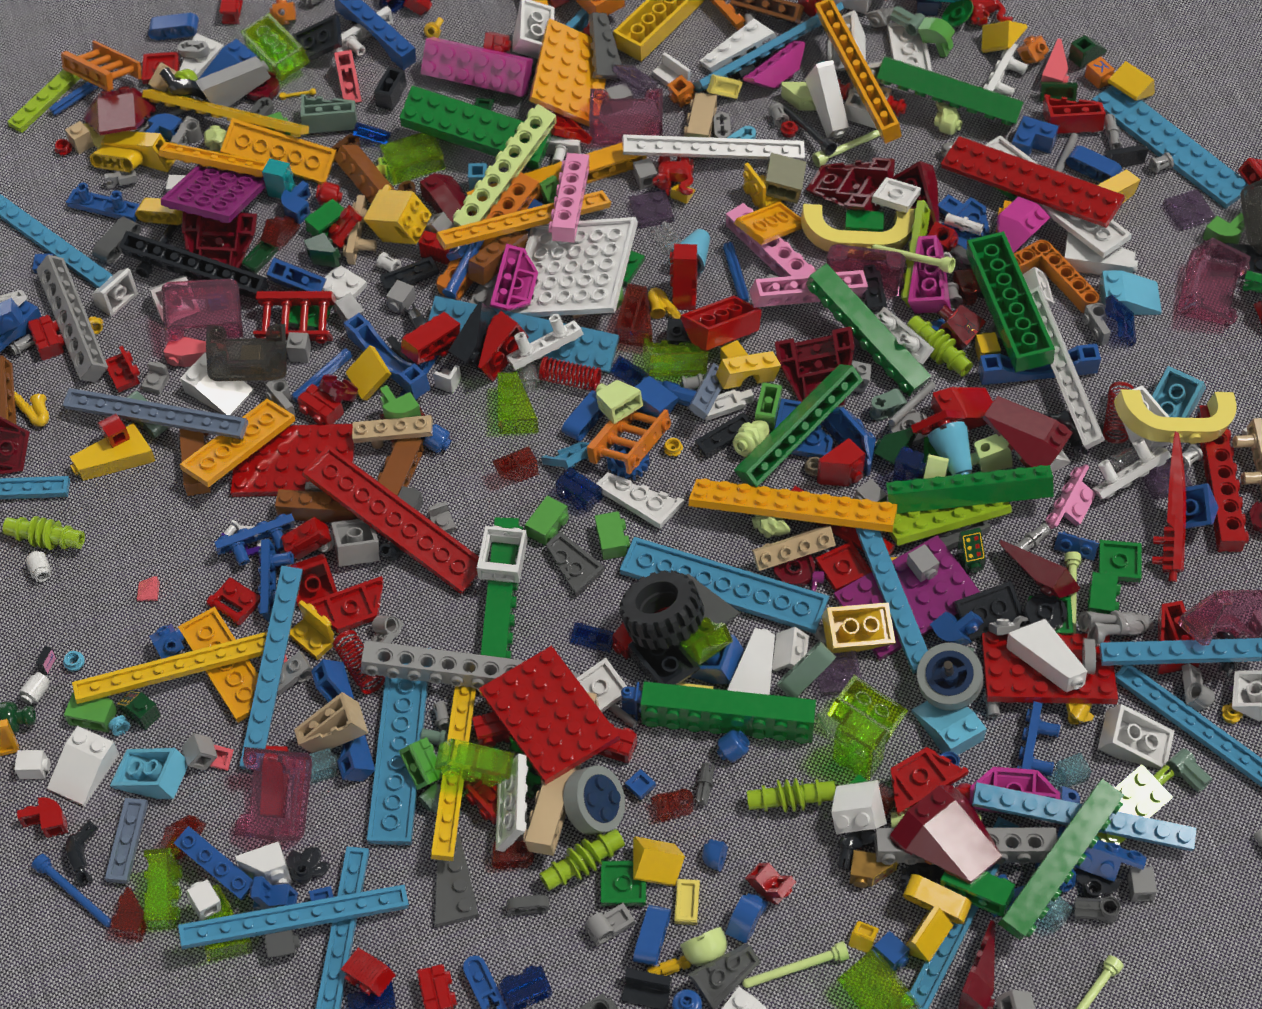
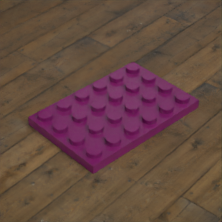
M198 164L161 198V206L185 211L188 214L200 215L204 218H212L222 223H230L266 186L263 177H254L245 173L238 174L235 171L219 170L210 166L203 167Z
M938 535L892 560L922 637L933 631L930 623L947 611L958 617L953 605L954 601L980 592ZM925 544L939 561V569L934 578L920 582L906 562L910 552ZM872 572L836 591L833 596L840 606L884 603ZM893 623L895 644L871 649L879 661L902 649Z

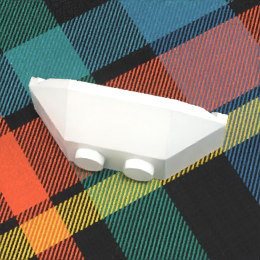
M854 10L843 15L842 18L866 60L865 34ZM828 39V61L833 60L835 70H846L830 39Z

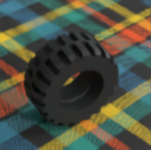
M663 570L660 573H650L647 577L643 576L639 578L637 583L631 584L630 589L625 591L621 599L619 612L629 637L635 644L646 649L649 647L652 650H658V648L664 650L669 649V646L674 645L675 647L680 645V642L683 640L687 641L691 634H695L698 626L703 621L705 610L692 579L683 573L679 574L677 571L671 570V572ZM669 607V608H667V609L664 610V611L655 613L656 611H658V610H660V609H662V608Z

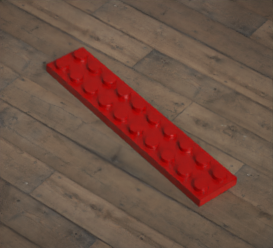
M960 136L941 162V168L1105 228L1108 227L1125 200V196L1118 192Z
M328 445L302 472L303 477L461 595L478 577V555Z

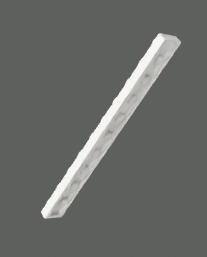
M623 135L622 137L623 155L769 160L772 152L802 161L805 158L804 141Z
M1038 286L1031 290L1030 293L1055 348L1054 362L1051 364V367L1082 443L1086 449H1089L1105 441L1044 292Z

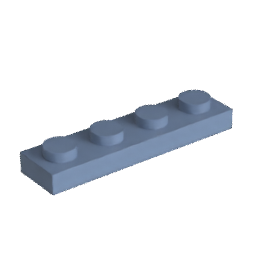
M714 362L709 367L688 406V409L703 420L709 414L722 389L716 377L719 366Z
M125 798L105 876L106 882L129 883L148 807L147 800Z

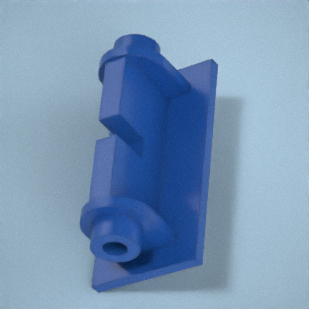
M1063 531V533L1058 532L1054 550L1064 553L1078 552L1082 558L1094 561L1099 543L1095 542L1094 539L1092 541L1082 537L1079 538Z
M637 682L636 687L627 686L621 690L622 710L628 714L635 715L636 721H638V715L641 713L643 691L640 690L639 682Z

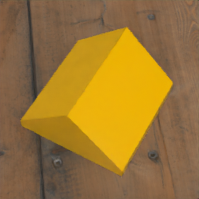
M1013 21L982 25V52L987 53L1010 49L1028 28L1027 25Z
M1127 61L1108 80L1109 84L1135 101L1153 96L1155 93L1154 79Z
M635 836L633 838V879L674 887L677 883L685 855L676 844Z
M935 905L926 913L906 943V946L910 949L909 955L930 962L950 932L953 924L939 906Z

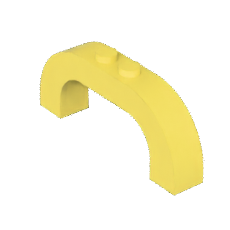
M803 204L801 213L803 231L814 245L828 252L847 255H886L874 252L872 250L874 244L900 250L909 241L912 234L911 226L915 220L914 209H909L907 213L896 210L894 227L888 231H846L834 229L826 224L822 216V205Z
M1121 389L1114 400L1120 419L1131 431L1151 441L1173 443L1175 431L1179 433L1180 442L1205 443L1219 438L1234 419L1237 408L1233 392H1214L1207 402L1210 413L1209 418L1158 416L1145 406L1140 390Z

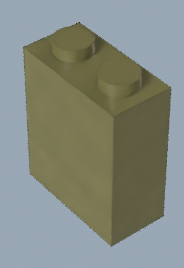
M771 152L764 177L766 196L797 204L802 192L807 162Z

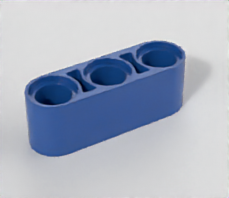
M194 13L153 17L150 21L148 36L153 40L194 36L197 33L199 17Z
M1077 145L1066 158V164L1071 169L1100 183L1122 172V167L1119 163L1081 145Z
M592 390L583 399L562 426V433L578 442L584 439L604 415L598 407L596 391Z
M648 905L634 951V962L656 967L669 925L671 909Z

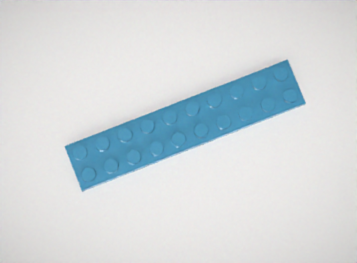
M842 2L836 4L839 11L844 9ZM818 14L693 83L695 87L693 91L699 93L707 89L712 74L728 77L822 25Z
M1113 85L1092 99V101L1102 102L1105 115H1115L1118 126L1141 144L1147 146L1158 157L1163 156L1166 152L1170 153L1174 161L1173 168L1225 209L1251 191V188L1241 176L1141 99L1135 101Z
M435 296L428 321L434 316L446 312L460 323L461 331L477 304ZM491 308L497 312V315L502 311L515 320L529 336V343L553 331L550 321L547 319ZM580 327L584 335L543 356H548L549 360L553 358V361L557 359V362L560 359L562 362L565 360L566 363L569 361L570 364L573 362L574 366L578 363V367L582 364V368L584 365L587 368L590 366L591 369L592 367H595V369L598 367L601 369V372L610 373L620 337L617 334Z
M637 537L633 538L620 568V574L638 580L643 576H649L650 573H660L663 570L671 572V570L677 571L679 574L683 573L685 575L690 574L736 610L814 634L820 625L822 615L829 601L828 595Z
M385 677L367 834L368 844L412 845L417 789L401 758L399 750L419 741L425 721L427 681H411L403 678L393 679Z

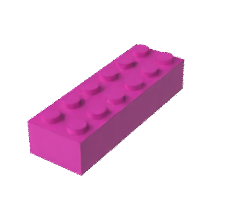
M431 37L426 38L421 74L512 95L524 96L528 93L533 59Z

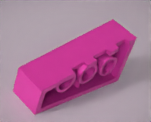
M937 235L918 236L916 254L938 259L944 258L943 247ZM914 261L908 303L915 314L936 313L943 305H946L951 310L947 274L939 269L938 266Z

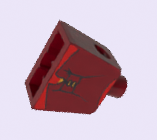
M943 305L937 312L945 320L939 327V330L944 329L945 334L951 336L950 339L954 338L956 340L954 347L958 351L964 349L986 323L984 319L963 305H959L954 311Z

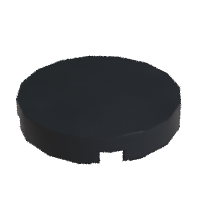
M1044 593L1036 594L1025 605L1024 617L1028 618L1026 622L1029 625L1046 619L1054 631H1056L1066 621V606L1056 596L1052 595L1049 597Z

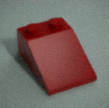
M502 311L492 318L488 326L478 365L492 382L508 364L506 355L519 349L514 336L519 332H524L527 339L529 338L522 327Z
M950 387L933 392L931 408L934 414L945 409L962 411L965 419L959 422H964L967 429L970 430L987 425L982 417L993 401L986 388Z

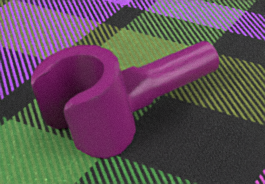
M823 571L813 572L811 591L816 592L817 583L824 584Z

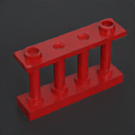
M257 291L256 299L263 306L262 330L253 331L257 341L261 343L288 340L289 332L308 333L310 341L318 343L333 341L330 331L326 330L327 308L336 302V297L332 291ZM282 306L280 331H269L271 307ZM301 306L299 330L288 331L290 307ZM311 306H320L318 330H307L308 310Z

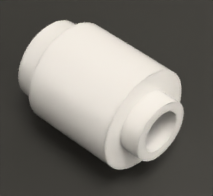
M39 551L31 552L26 558V564L32 578L37 582L48 580L51 577L52 570L45 553Z
M36 672L35 675H31L19 691L22 695L20 698L27 704H37L49 688L50 680L45 675Z

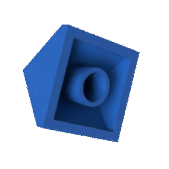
M648 376L635 386V388L641 390L643 406L637 409V412L658 418L664 409L668 410L670 414L680 398L651 376Z
M1209 484L1186 487V529L1212 525L1219 507Z

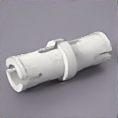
M950 213L946 215L944 222L945 225L959 228L962 232L968 231L979 236L984 228V224L968 220V217L962 218Z

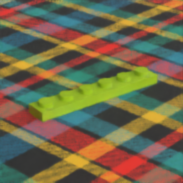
M62 70L7 121L9 127L23 133L81 78Z
M925 200L917 201V207L914 209L915 220L911 226L912 239L909 241V250L912 253H916L918 236H927L930 209ZM906 259L907 271L904 273V289L901 290V298L909 308L911 306L908 303L914 261Z

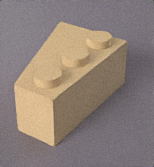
M343 692L294 729L298 745L314 755L368 734L359 703Z

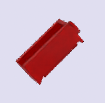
M221 0L219 13L223 14L222 24H240L238 18L241 15L243 0Z

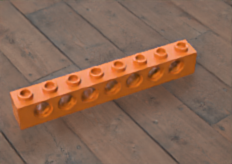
M520 172L517 178L515 177L511 181L507 191L501 194L497 204L491 207L488 216L482 220L528 209L533 199H536L541 192L539 181ZM497 237L484 240L479 251H481L484 247H486ZM462 257L450 261L446 271L438 277L436 285L440 294L444 295L442 290L447 287ZM468 272L456 292L457 297L454 300L459 301L473 283V280L468 278Z

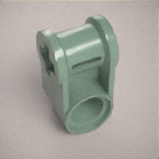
M892 389L889 392L873 397L869 415L875 421H883L894 416L908 402L899 389Z

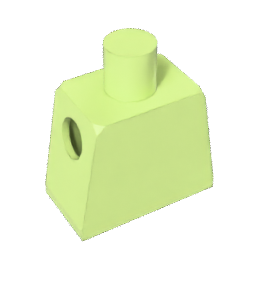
M615 380L607 386L601 383L596 388L598 407L613 424L643 406L641 390L622 381Z
M997 434L976 441L974 443L975 453L970 454L972 466L978 464L981 472H991L1013 467L1008 441L1002 435L998 436Z

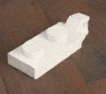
M734 389L718 395L705 421L746 407L747 404L754 402V395L751 389L744 392Z

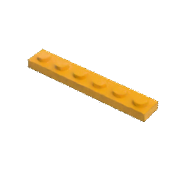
M165 142L159 149V156L169 160L175 159L184 163L200 164L203 167L210 166L219 170L235 171L238 174H250L254 177H263L262 171L267 163Z

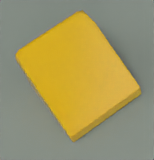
M680 184L672 187L670 198L685 204L689 202L695 192V189H693L691 195H683L678 189Z
M858 921L851 934L849 946L865 953H870L879 929Z

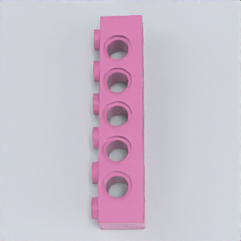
M567 153L566 160H562L563 172H560L559 183L561 184H557L556 193L558 197L554 198L555 209H552L551 220L553 222H549V233H552V241L575 243L589 173V155Z
M742 203L726 213V226L779 277L811 275L816 271L811 264H808L803 259L801 254L796 253L791 248L788 242L778 238L760 245L734 224L736 218L753 212L752 208H748Z
M863 270L835 272L859 298L863 296L868 287ZM810 275L755 279L750 289L754 308L821 301L815 294L809 291L806 285Z

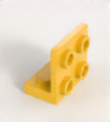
M745 163L743 190L746 194L750 195L754 205L761 209L776 202H782L781 199L766 196L765 176H758L750 164Z
M301 600L298 604L303 619L290 630L289 637L318 661L333 647L334 632L331 629L332 624L326 616L323 615L321 617L312 604H306Z

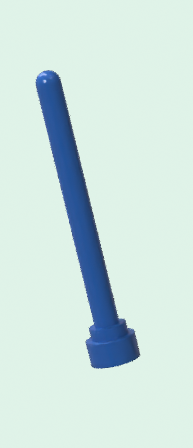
M40 854L34 859L31 867L36 872L47 874L105 927L109 928L112 926L113 922L107 915L52 867L50 858L45 854Z

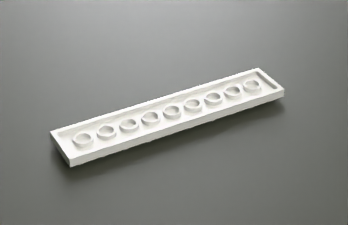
M1001 135L986 144L988 147L1036 163ZM1037 203L1046 211L1051 219L1102 258L1131 239V233L1114 220H1111L1108 227L1105 228Z

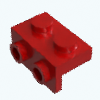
M123 346L119 347L120 354L105 360L108 366L107 371L118 393L140 384L138 376L141 375L137 365H132L131 363L133 358L130 352H125Z
M485 776L475 785L467 784L465 786L467 792L465 797L471 805H477L480 809L479 813L484 820L487 821L489 819L495 825L497 823L498 787L488 776Z

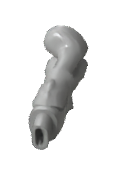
M1115 610L1110 614H1102L1088 611L1081 612L1078 617L1079 629L1082 632L1088 631L1087 639H1095V647L1100 646V643L1104 642L1105 636H1135L1145 633L1148 629H1153L1154 627L1148 615H1142L1137 612L1121 613Z

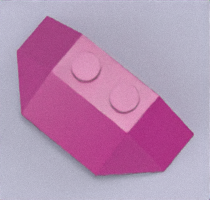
M804 41L790 42L786 47L757 66L751 73L745 75L743 80L761 87L778 88L784 80L793 77L794 73L800 69L805 47Z
M1017 197L997 216L998 233L1004 231L1014 253L1051 217L1037 203Z
M506 244L490 307L511 311L530 305L538 271L527 255L525 248Z
M992 767L976 781L978 783L1060 799V792L1038 770ZM976 782L970 786L971 804L973 800L974 786ZM973 806L974 810L989 813L1009 814Z

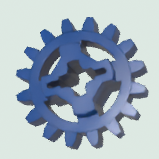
M614 444V451L628 454L631 448ZM648 452L639 466L631 474H628L625 462L606 457L607 468L611 470V474L623 476L625 479L632 477L633 480H636V475L642 477L643 471L647 472L650 465Z

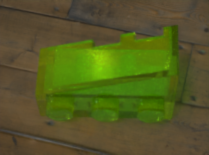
M644 338L643 361L649 376L655 378L662 376L680 377L682 375L697 376L700 373H707L708 352L700 349V347L693 343L680 342V345L668 344L667 340H662L661 343L650 342L649 338Z
M518 372L498 373L499 434L539 433L537 417Z
M171 848L144 850V857L148 861V871H144V879H147V893H144L145 923L149 930L175 929L177 920H180V907H177L178 899H181V886H178V882L182 878V866L178 865Z

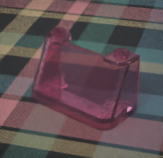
M663 88L647 90L645 92V99H609V94L606 90L590 89L589 127L590 136L592 137L591 143L596 146H611L622 143L623 135L663 136Z
M1213 237L1195 247L1188 258L1176 305V313L1184 317L1222 326L1234 324L1237 320V311L1231 307L1237 279L1245 275L1250 268V256Z
M835 244L830 247L827 264L835 272L864 271V265L875 264L876 270H880L881 277L884 279L883 287H890L892 296L901 297L905 273V257L903 254L894 251Z
M235 280L167 282L162 286L161 297L165 342L182 339L184 329L223 327L224 334L227 337H243L239 285Z
M1217 590L1182 613L1178 624L1201 645L1210 644L1213 639L1210 636L1212 632L1229 631L1236 638H1239L1240 635L1248 638H1261L1262 590Z
M244 747L243 763L247 769L253 770L249 814L244 813L238 817L235 823V835L274 841H299L305 832L312 770L311 756L308 753Z

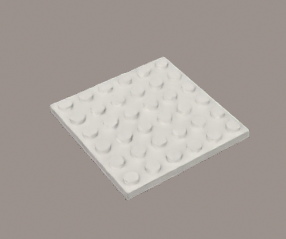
M636 217L579 221L575 243L552 241V233H549V223L531 228L525 250L537 269L538 276L530 305L511 310L510 312L533 317L552 316L554 314L562 316L615 313L638 224Z

